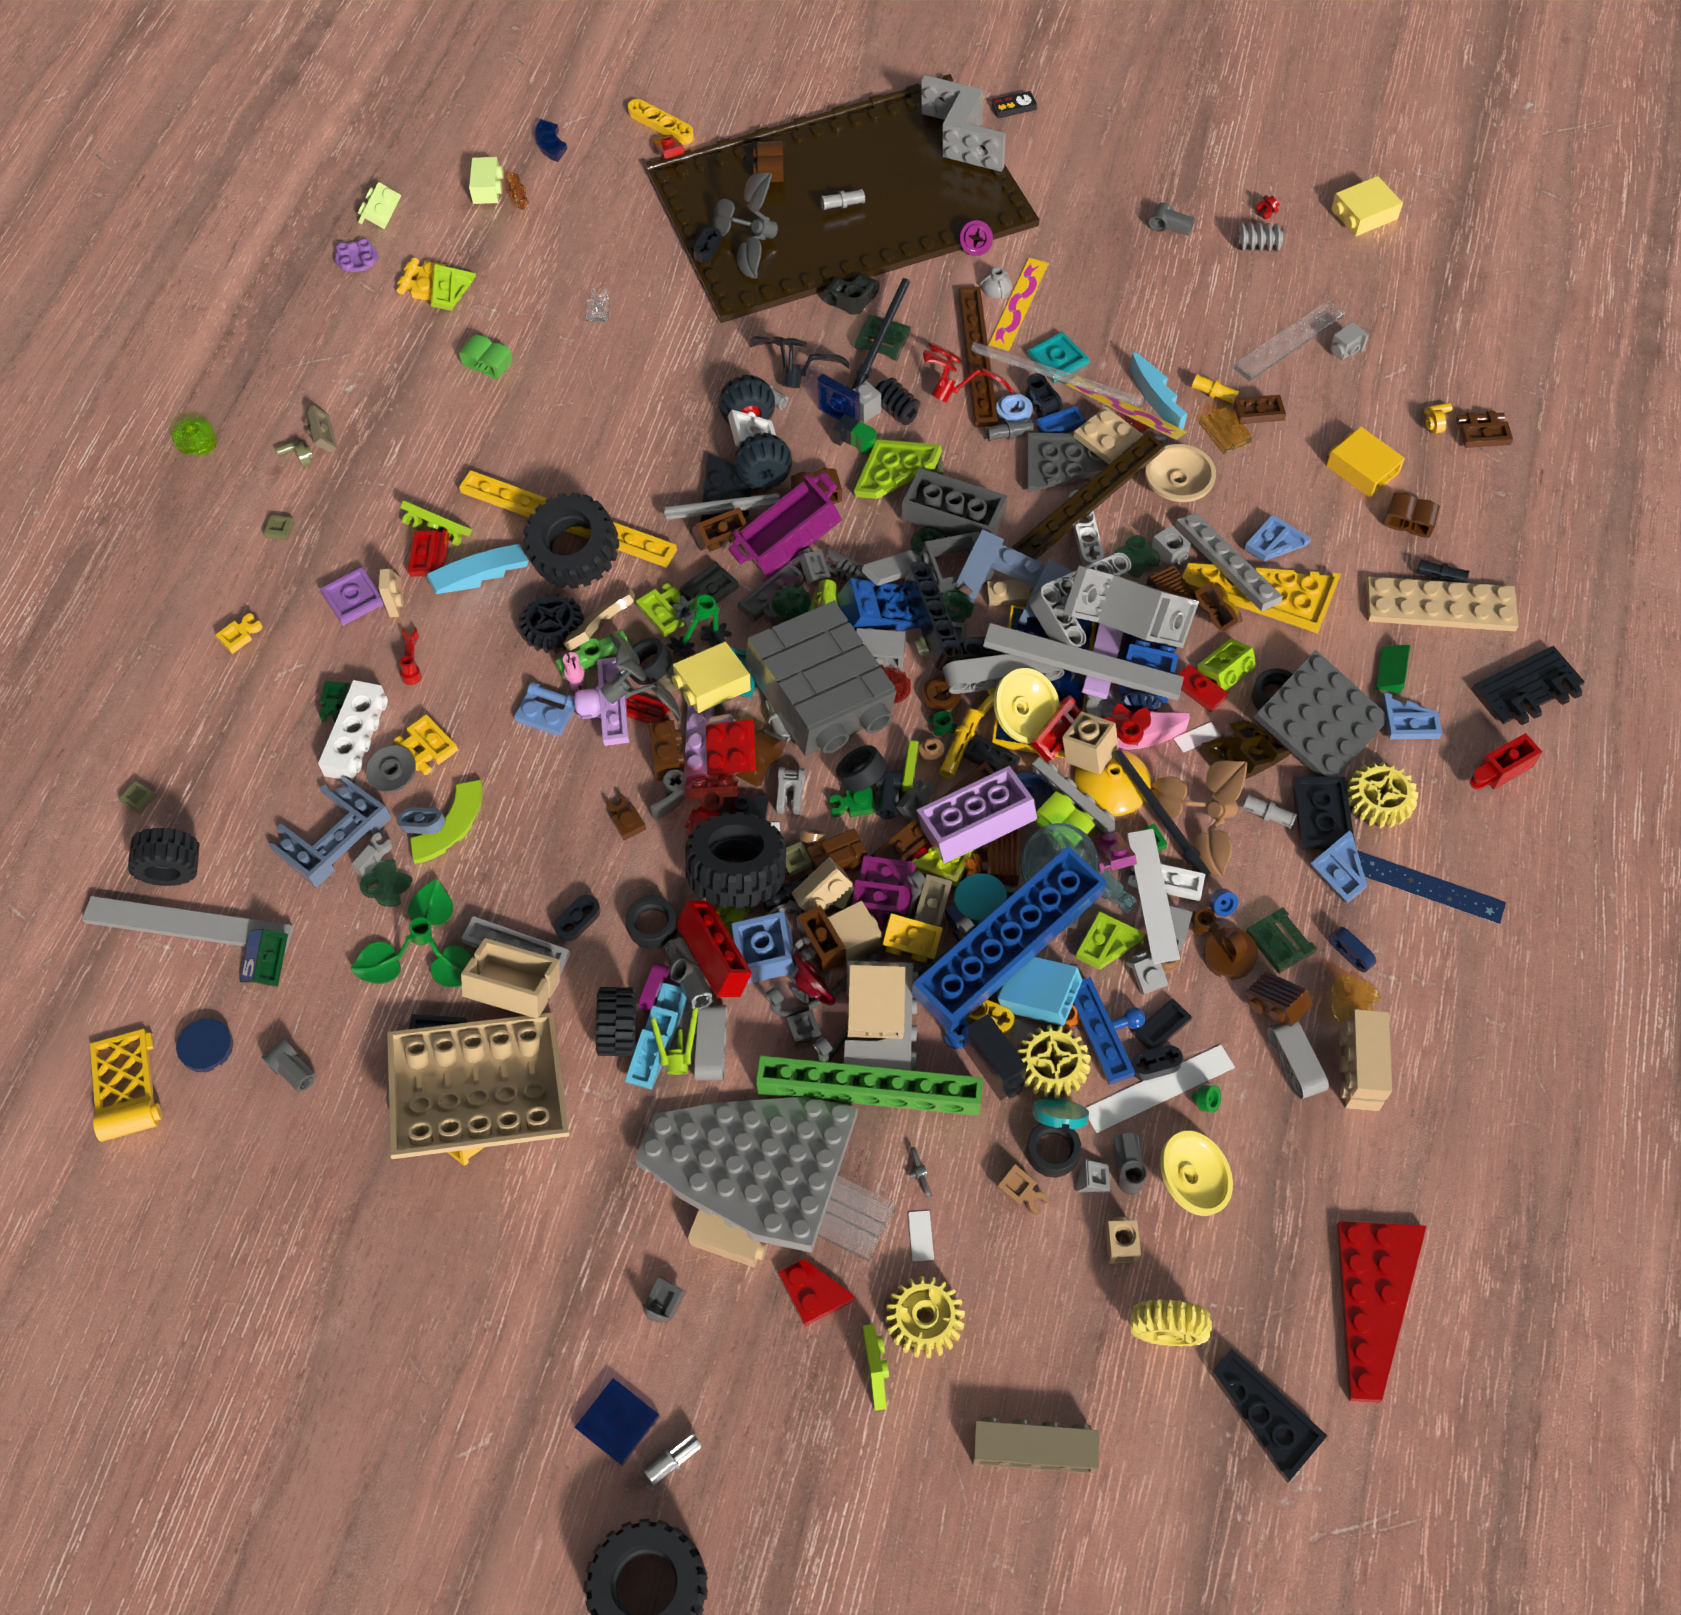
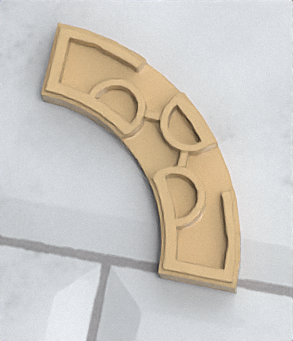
M629 588L585 618L582 621L583 624L576 626L578 629L572 631L564 642L567 650L571 651L589 641L592 634L599 628L598 624L603 619H610L616 613L634 603L635 594L632 589Z

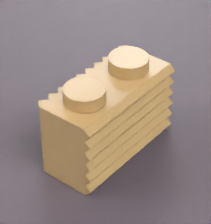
M829 857L791 894L805 912L821 905L825 912V909H829V905H833L837 898H841V894H845V891L852 887V882L844 870Z

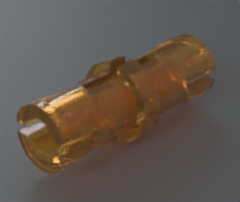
M515 173L508 174L506 181L510 187V196L514 199L517 209L525 210L529 206L525 186L521 184L517 173L516 175Z

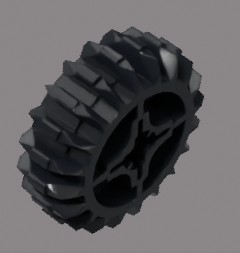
M546 592L545 597L541 598L537 595L536 601L529 600L528 606H523L522 613L519 614L518 627L522 639L527 642L529 647L534 646L537 652L543 648L546 654L550 649H553L557 654L559 648L567 649L564 642L572 631L578 629L576 626L583 624L584 615L582 614L579 604H576L573 598L568 599L566 594L559 597L557 592L550 596ZM570 618L566 626H563L566 623V620Z

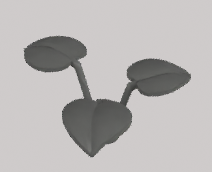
M772 173L753 174L749 177L745 186L744 198L749 202L747 207L760 218L749 222L732 217L735 207L733 202L728 199H721L716 203L713 211L714 216L712 217V227L719 229L721 236H725L729 232L731 221L751 226L752 231L757 236L748 237L747 243H742L739 246L737 264L743 274L757 279V270L762 250L759 239H773L778 230L775 221H771L769 217L764 216L758 211L765 200Z
M612 631L610 633L611 640L617 648L616 667L622 669L611 681L601 688L604 697L611 704H614L623 696L628 699L631 695L646 690H653L658 698L677 716V721H681L680 710L675 698L659 682L629 691L631 684L627 677L630 674H633L641 681L646 680V675L639 665L640 660L634 648Z

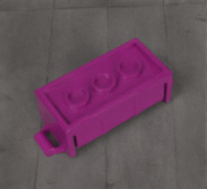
M826 473L813 478L808 474L804 475L803 477L810 489L807 488L804 482L800 483L740 531L742 536L735 530L732 534L736 539L728 548V551L739 564L752 559L769 579L797 557L798 552L807 549L842 521L834 503L829 499L837 488V485ZM820 480L828 491L824 493L816 482ZM738 544H740L742 549L747 553V556H745L742 553V551L737 547Z

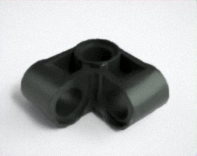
M860 274L852 282L834 278L823 290L822 298L830 306L837 307L849 314L857 315L876 297L880 288V282L864 274Z

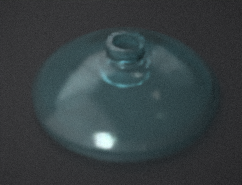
M1055 823L1042 827L1029 838L1022 852L1021 871L1025 882H1028L1067 846L1073 849L1097 872L1098 854L1093 841L1084 831L1070 824Z

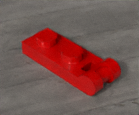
M1071 695L1061 701L1059 708L1030 743L1046 762L1052 760L1063 747V736L1079 714L1085 712L1082 708L1079 709L1076 706V701Z

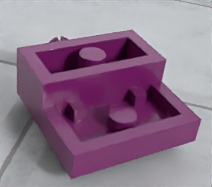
M863 856L860 879L855 880L851 906L862 901L867 910L875 913L874 918L880 930H883L885 915H908L911 884L907 877L915 871L916 863Z

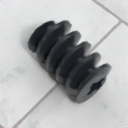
M894 377L879 382L874 388L881 393V404L883 407L889 410L890 414L894 415L902 425H909L913 422L918 414L920 401L915 399L914 395L909 393L906 388H903L901 383H897V379Z

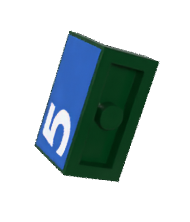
M267 929L249 931L240 977L241 983H257L278 987L288 934Z

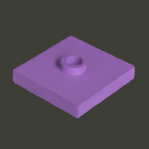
M363 567L320 588L321 594L342 626L384 605L380 592Z

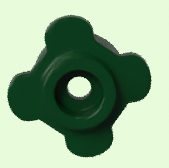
M938 711L929 717V723L934 728L933 734L935 736H942L946 732L953 733L957 728V725L953 723L952 713L949 711Z

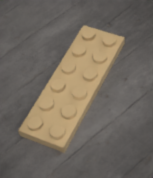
M1368 577L1366 581L1368 622L1516 632L1519 626L1515 586Z

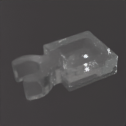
M592 288V299H587L586 321L608 322L610 302L607 288L603 289L602 294H596L595 288Z

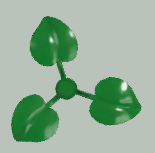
M436 879L428 883L410 901L408 907V914L411 920L409 925L410 935L405 937L406 940L397 955H395V950L390 944L375 942L365 947L351 966L352 973L365 982L372 984L389 983L400 975L401 966L397 960L403 956L410 942L416 945L429 944L434 954L438 957L431 965V975L434 981L446 988L461 987V973L473 957L466 949L457 945L448 946L443 954H441L432 938L431 925H443L450 920L453 914V902L440 882Z

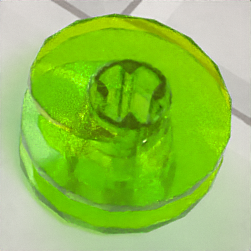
M188 419L180 422L172 431V441L181 453L206 456L216 448V434L210 423L205 420Z

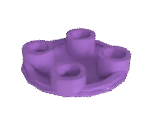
M361 239L358 242L348 244L340 243L336 247L335 262L338 267L345 271L360 272L369 269L378 259V252L375 247L371 246V242L368 239Z

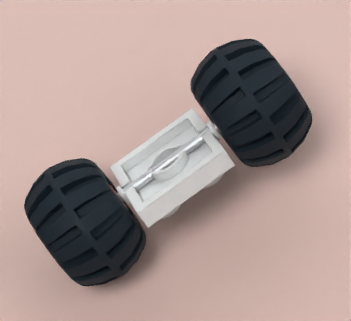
M742 375L740 378L737 376L732 381L730 380L722 389L719 409L725 421L731 426L734 442L738 447L735 453L734 467L739 478L751 488L757 490L765 488L768 490L772 489L773 486L777 487L788 477L792 467V455L786 443L776 436L773 423L769 420L775 408V396L768 383L757 376Z

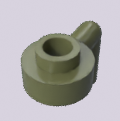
M295 440L275 447L278 456L296 450L303 468L312 465L310 460L314 459L311 449L309 446L304 447L301 440Z

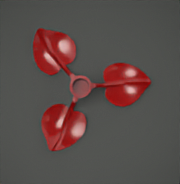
M931 342L928 343L931 351L925 349L923 352L925 363L933 362L944 367L942 376L931 395L947 403L952 393L957 394L959 389L977 374L1000 381L1008 389L1011 396L1013 395L1012 388L1004 378L984 368H977L955 387L956 381L947 375L949 369L957 371L952 365V361L955 360L961 364L962 360L951 351ZM934 352H939L945 355L947 360L941 358Z

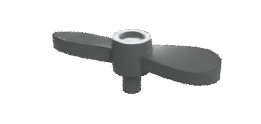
M914 1146L910 1148L916 1168H914V1172L909 1173L910 1179L914 1177L921 1179L928 1198L932 1196L925 1178L928 1174L925 1165H921Z

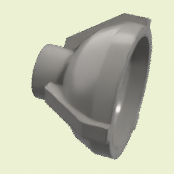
M995 267L991 273L989 272L981 280L980 287H982V291L988 297L1005 299L1012 291V281L1009 274L1003 268Z

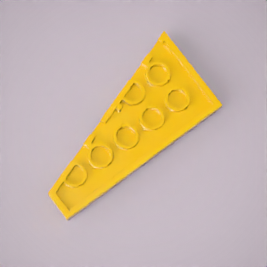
M1188 563L1182 577L1188 582V586L1194 592L1207 583L1215 581L1225 589L1229 602H1232L1234 605L1317 634L1341 576L1340 573H1332V576H1327L1311 571L1309 574H1298L1294 570L1256 568L1255 570L1283 596L1281 604L1261 611L1215 565Z

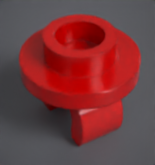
M1265 195L1263 197L1264 201L1256 205L1259 213L1263 209H1267L1262 213L1265 220L1270 218L1273 212L1275 214L1279 212L1277 207L1280 204L1274 196L1268 197Z

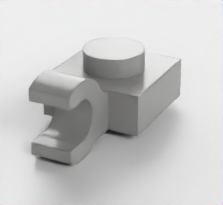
M376 833L372 837V847L368 845L364 851L359 852L352 863L357 876L364 881L382 863V856L393 847L389 839L384 844L378 845L383 839L380 833Z

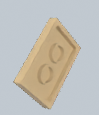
M1107 407L1103 408L1074 431L1075 439L1108 464L1112 463L1143 436L1142 433Z

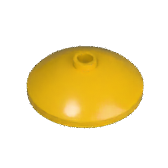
M1121 749L1147 786L1151 788V778L1145 764L1134 754ZM1114 757L1111 758L1100 775L1080 767L1076 768L1074 776L1076 789L1082 794H1089L1095 800V805L1101 810L1106 809L1113 816H1123L1136 811L1145 803L1143 796ZM1111 771L1117 772L1118 774L1114 775L1111 773Z

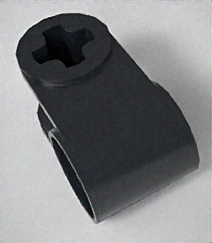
M1035 373L1028 377L1025 397L1031 401L1033 409L1039 418L1046 416L1051 411H1059L1063 408L1060 395L1053 389L1044 375Z

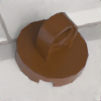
M1224 927L1215 930L1208 937L1204 946L1203 958L1208 969L1216 976L1221 977L1222 975L1232 977L1231 980H1237L1246 977L1253 970L1258 959V947L1254 939L1245 931L1233 927Z

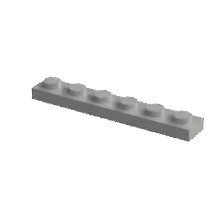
M1196 512L1177 519L1175 527L1256 607L1263 611L1281 604L1283 596Z

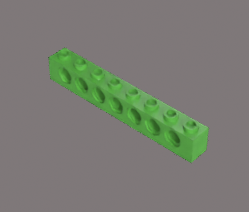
M760 1056L756 1083L758 1094L808 1097L825 1101L979 1116L983 1078Z

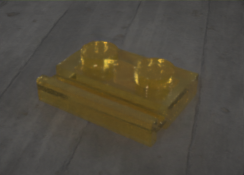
M1228 405L1210 412L1206 417L1201 416L1199 419V424L1223 454L1230 449L1235 450L1252 442V434L1244 424H1239L1236 414Z

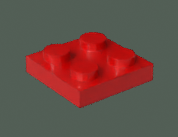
M753 720L705 725L707 775L718 776L756 772Z

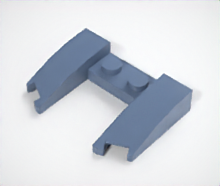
M982 529L956 582V586L959 587L964 583L972 592L968 595L967 599L974 603L991 568L1035 587L1030 596L1031 598L1043 585L1069 574L1070 569L1049 559L1046 564L1002 545L1004 539ZM1030 598L1019 619L1018 624L1026 625L1027 617L1037 618L1030 607Z
M342 777L344 786L336 790L330 791L327 785L319 788L321 793L347 814L319 841L310 846L280 823L276 829L278 833L283 834L279 845L269 844L273 852L315 888L336 871L332 864L368 831L374 835L392 818L383 804L346 777Z

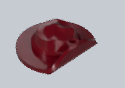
M793 948L790 953L796 961V968L792 976L796 982L797 990L804 992L810 998L815 997L824 1005H834L836 1000L819 972L798 950Z

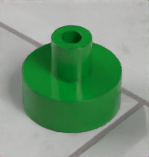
M1202 1084L1198 1091H1193L1192 1101L1197 1102L1200 1111L1215 1113L1221 1104L1220 1088L1217 1085Z

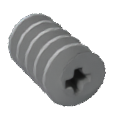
M1239 223L1236 246L1238 247L1241 244L1242 251H1245L1247 245H1250L1251 251H1254L1255 246L1258 245L1259 250L1263 251L1264 246L1267 245L1268 251H1271L1273 245H1276L1277 252H1280L1283 243V225L1280 229L1279 224L1276 223L1271 229L1270 223H1266L1264 228L1261 223H1257L1255 228L1253 223H1248L1245 228L1244 223Z

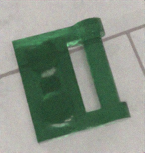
M869 315L856 339V349H870L873 342L868 341L867 338H875L884 318ZM892 321L883 343L893 345V348L881 345L878 353L889 356L891 360L897 361L911 333V327Z
M1284 907L1250 926L1246 931L1254 939L1258 949L1278 974L1302 959L1310 957L1318 949L1313 942L1309 943L1288 917L1289 913ZM1276 923L1281 924L1300 949L1297 950Z

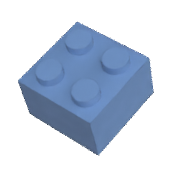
M784 911L732 923L734 942L752 972L747 984L793 973L796 968V961L790 951L794 946L790 924Z

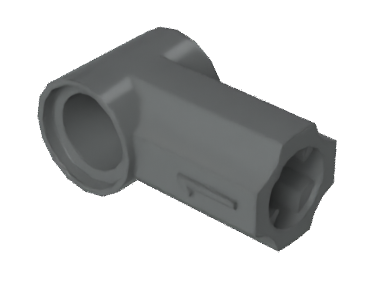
M1159 203L1149 220V226L1156 232H1163L1168 229L1189 236L1195 218L1175 212L1168 203Z
M283 1038L261 1057L277 1075L280 1074L298 1093L307 1090L317 1077Z
M1122 1133L1113 1138L1119 1173L1118 1185L1122 1192L1134 1195L1142 1190L1147 1177V1170L1143 1165L1138 1135ZM1134 1174L1139 1180L1130 1181L1126 1175Z

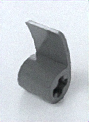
M671 770L665 774L663 782L667 797L650 806L654 819L657 820L672 812L687 797V779L682 771Z

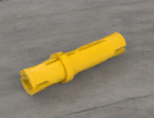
M975 709L966 711L961 725L955 730L956 736L939 769V774L944 778H954V774L969 742L975 737L974 731L982 717L981 713Z

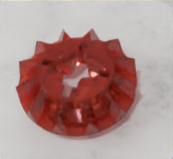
M885 668V674L895 684L896 695L894 704L902 702L910 694L911 681L907 678L905 672H898L896 668L888 671Z

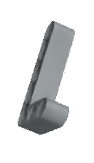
M1115 553L1086 567L1122 577L1130 570L1131 561L1127 555ZM1076 570L1043 585L1030 598V607L1050 640L1080 648L1086 641V635L1075 617L1063 614L1065 602L1070 594L1073 578L1077 572Z

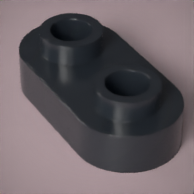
M583 895L577 898L556 919L554 928L557 936L563 941L577 939L599 917L601 908L598 900L592 895ZM586 909L592 910L588 914L583 913ZM573 927L572 931H565L566 928Z

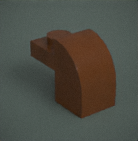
M761 729L755 732L756 772L737 773L736 776L756 787L761 786L770 764L779 761L787 739L768 729Z

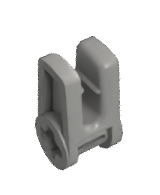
M779 767L777 814L785 813L786 804L788 803L787 793L793 791V800H791L793 814L800 815L802 794L805 787V768L786 770L785 767Z

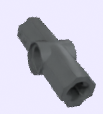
M678 937L677 939L669 940L664 947L666 949L665 955L671 965V979L680 984L692 1009L695 1007L698 1010L707 1008L713 1000L711 998L712 993L705 981L704 973L697 964L685 939Z

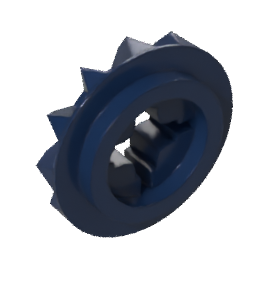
M1131 692L1121 697V704L1131 712H1137L1142 708H1148L1149 711L1155 712L1161 708V699L1147 692Z

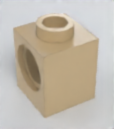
M1116 1217L1112 1221H1108L1105 1229L1108 1264L1138 1263L1141 1256L1138 1221L1129 1220L1128 1217ZM1124 1234L1129 1238L1130 1243L1120 1244L1115 1236Z

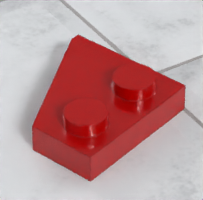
M805 1259L778 1272L804 1327L855 1301V1297L851 1292Z

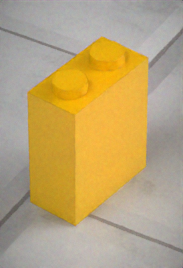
M1360 427L1354 433L1350 432L1340 445L1336 444L1331 448L1328 453L1327 467L1370 498L1400 473L1405 458L1363 427Z

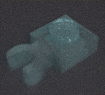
M1104 869V873L1099 874L1107 881L1101 897L1108 899L1113 904L1116 902L1124 913H1130L1135 908L1133 904L1137 900L1131 894L1126 893L1123 890L1124 886Z

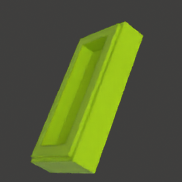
M918 741L908 742L902 782L903 796L909 788L914 786L918 759Z

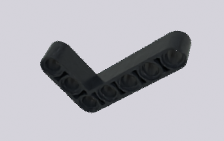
M923 561L912 563L904 579V586L936 668L943 671V667L950 662L1003 655L1004 652L983 647L986 636L958 639L932 569Z

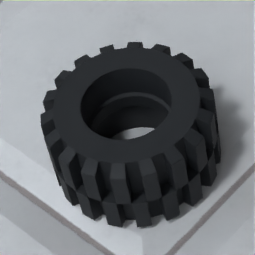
M170 828L144 829L142 832L135 833L131 838L128 860L129 873L135 879L152 885L176 886L188 883L197 875L200 844L191 834L181 830Z
M633 987L599 988L596 1005V1052L598 1056L633 1055L635 1051L636 992Z

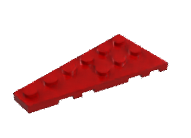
M1339 1221L1337 1224L1349 1401L1380 1403L1383 1400L1427 1226Z

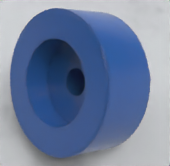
M1222 888L1212 894L1209 905L1217 915L1226 917L1237 909L1238 898L1229 889Z

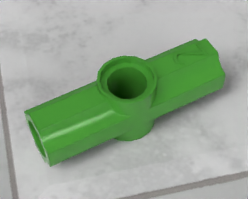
M618 630L615 632L621 638L628 642L623 630ZM609 634L598 640L590 638L589 641L581 644L580 648L572 652L578 655L579 663L584 670H597V659L616 656L617 648L614 646ZM563 655L554 660L560 675L566 679Z

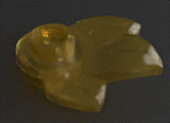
M1341 975L1334 980L1332 985L1334 998L1331 1002V1010L1337 1021L1341 1022L1348 1018L1349 1015L1351 1016L1355 1009L1373 1011L1372 1003L1379 1001L1381 996L1377 988L1371 983L1356 981L1350 975ZM1344 984L1349 986L1350 992L1344 989Z

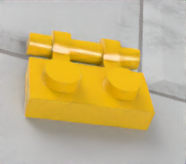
M413 257L406 264L404 275L399 278L397 292L404 295L406 290L411 291L412 298L431 301L433 267L435 264L446 265L425 261L423 266L420 267L418 266L419 260ZM413 276L417 277L416 281L411 280Z
M427 714L407 728V732L410 735L409 738L404 740L401 736H398L394 740L395 745L402 746L412 753L416 761V770L421 771L424 775H428L432 771V768L428 765L431 759L439 765L458 751L457 745ZM418 745L424 750L420 754L414 750Z

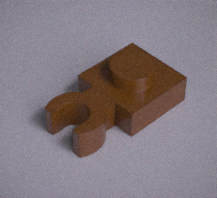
M620 794V805L614 806L608 800L607 806L609 812L613 814L611 816L612 823L623 841L646 830V825L634 805L627 808L626 798Z

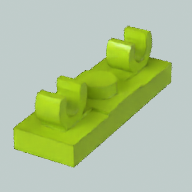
M403 501L400 508L408 511L403 516L402 523L409 525L411 519L414 518L413 528L420 529L423 524L422 519L428 521L427 526L440 531L441 527L446 528L450 536H454L452 544L456 546L461 544V534L468 537L471 535L473 530L412 503Z

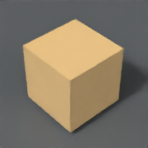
M1081 712L1063 736L1066 763L1100 775L1113 757L1112 754L1119 749L1116 724Z
M862 901L828 917L846 947V962H844L846 967L848 960L859 961L881 948V931Z

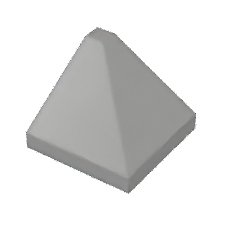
M1087 1159L1083 1160L1076 1192H1110L1109 1164Z

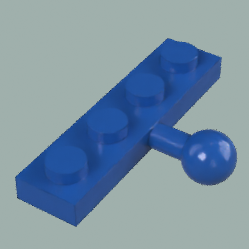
M1091 977L1083 979L1073 1005L1077 1009L1079 1022L1108 1085L1134 1077L1135 1071L1116 1030L1127 1026L1131 1029L1140 1028L1145 1023V1013L1140 1008L1132 1007L1125 1012L1123 1017L1111 1020Z

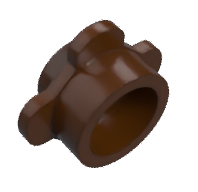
M1202 908L1197 912L1192 911L1190 921L1193 922V932L1196 935H1202L1204 932L1209 931L1213 933L1219 929L1218 923L1215 922V912L1212 909Z

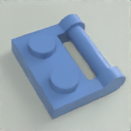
M531 682L528 692L514 716L515 721L561 737L575 711V696L571 694L567 696L543 688L539 683ZM539 696L563 704L565 707L562 710L538 702L536 699Z

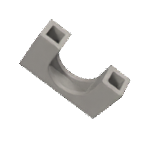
M848 960L846 994L848 995L850 965H855L857 962H869L872 966H883L884 963H897L899 967H905V1023L903 1039L886 1038L880 1041L845 1040L844 1064L911 1071V1068H916V1051H911V1041H916L917 1025H912V1015H917V999L912 998L913 983L918 979V972H913V963Z

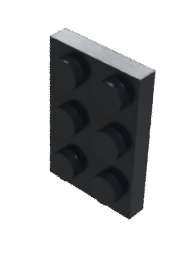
M1294 777L1292 787L1301 850L1328 849L1349 830L1354 838L1345 777Z

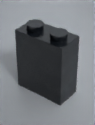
M987 1014L967 1026L963 1048L1000 1101L1006 1097L1011 1099L1017 1096L1022 1091L1027 1066L990 1014Z

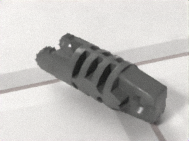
M831 548L827 549L826 556L838 562L837 565L826 562L829 572L846 581L850 578L871 581L862 572L864 565L849 559V557Z

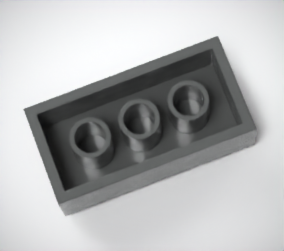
M919 468L902 502V520L950 536L977 531L981 533L982 529L996 535L1006 514L1008 496Z

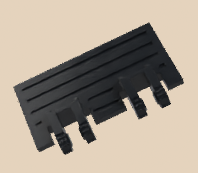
M1553 645L1474 684L1471 691L1494 719L1498 718L1502 724H1505L1514 717L1519 724L1524 725L1529 722L1530 717L1528 714L1534 719L1542 716L1540 706L1551 701L1553 697L1560 704L1564 705L1570 702L1569 694L1574 699L1582 696V688L1580 686L1585 681Z

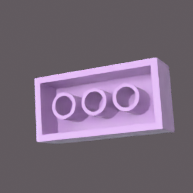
M1010 766L917 809L921 829L944 864L1037 820L1034 799Z

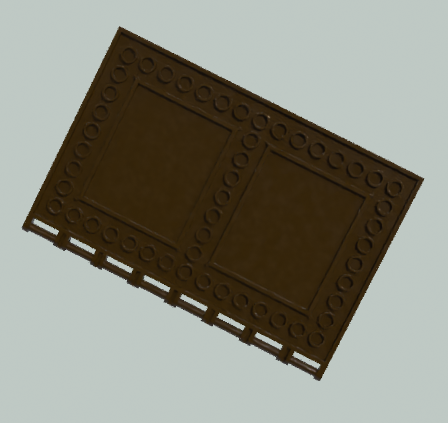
M951 74L944 75L941 78L953 82ZM919 83L906 86V89L883 96L882 94L871 96L869 100L848 106L840 105L833 107L831 111L810 117L802 116L795 118L793 122L772 128H760L755 130L754 133L734 139H722L716 141V144L696 150H684V154L668 159L644 162L646 172L721 323L821 293L834 278L852 282L860 274L874 277L962 250V245L959 244V234L964 225L974 220L982 221L990 227L993 240L1037 227L1040 220L1005 164L1002 172L943 157V123L945 120L922 114V84L920 85ZM908 97V99L901 100V101L894 102V103H890V104H887V105H886V103L893 102V101L900 100V99H903V98ZM939 97L941 101L945 102L944 98ZM871 108L870 110L863 111V112L856 113V114H852V115H849V116H848V114L855 113V112H858V111H862V110ZM834 119V120H832V121L825 122V123L818 124V125H814V126L810 127V125H813V124H817V123H820V122H824V121H827V120ZM796 130V131H794V132L787 133V134L780 135V136H776V137L772 138V136H775V135H779V134H782V133H786V132H789V131ZM755 141H783L784 182H770L763 205L758 210L764 216L769 217L771 221H775L778 230L773 239H759L762 250L757 270V279L743 274L737 264L739 246L742 243H747L748 237L757 236L752 231L751 226L731 221L730 230L725 236H721V245L713 259L706 263L696 261L694 258V245L702 231L712 227L714 207L719 200L728 199L733 202L735 209L732 217L749 222L760 218L748 209L747 205L749 202L744 198L747 180L754 174V163H758L754 162L753 149H757V142L736 149L733 148ZM719 152L718 154H715V155H711V156H708V157H705V158H700V159H698V160H694V159L699 158V157H703V156H706V155H710V154ZM679 163H680V165H677V166H674V167H670V168H667V169H663V170H659V171H656V172H655V170H658V169H661V168H665V167L672 166V165H675V164H679ZM863 189L865 203L847 205V208L836 207L823 210L821 207V196L838 194L839 191L843 190L850 192ZM977 232L973 236H968L974 241V245L976 242L983 241L977 237Z

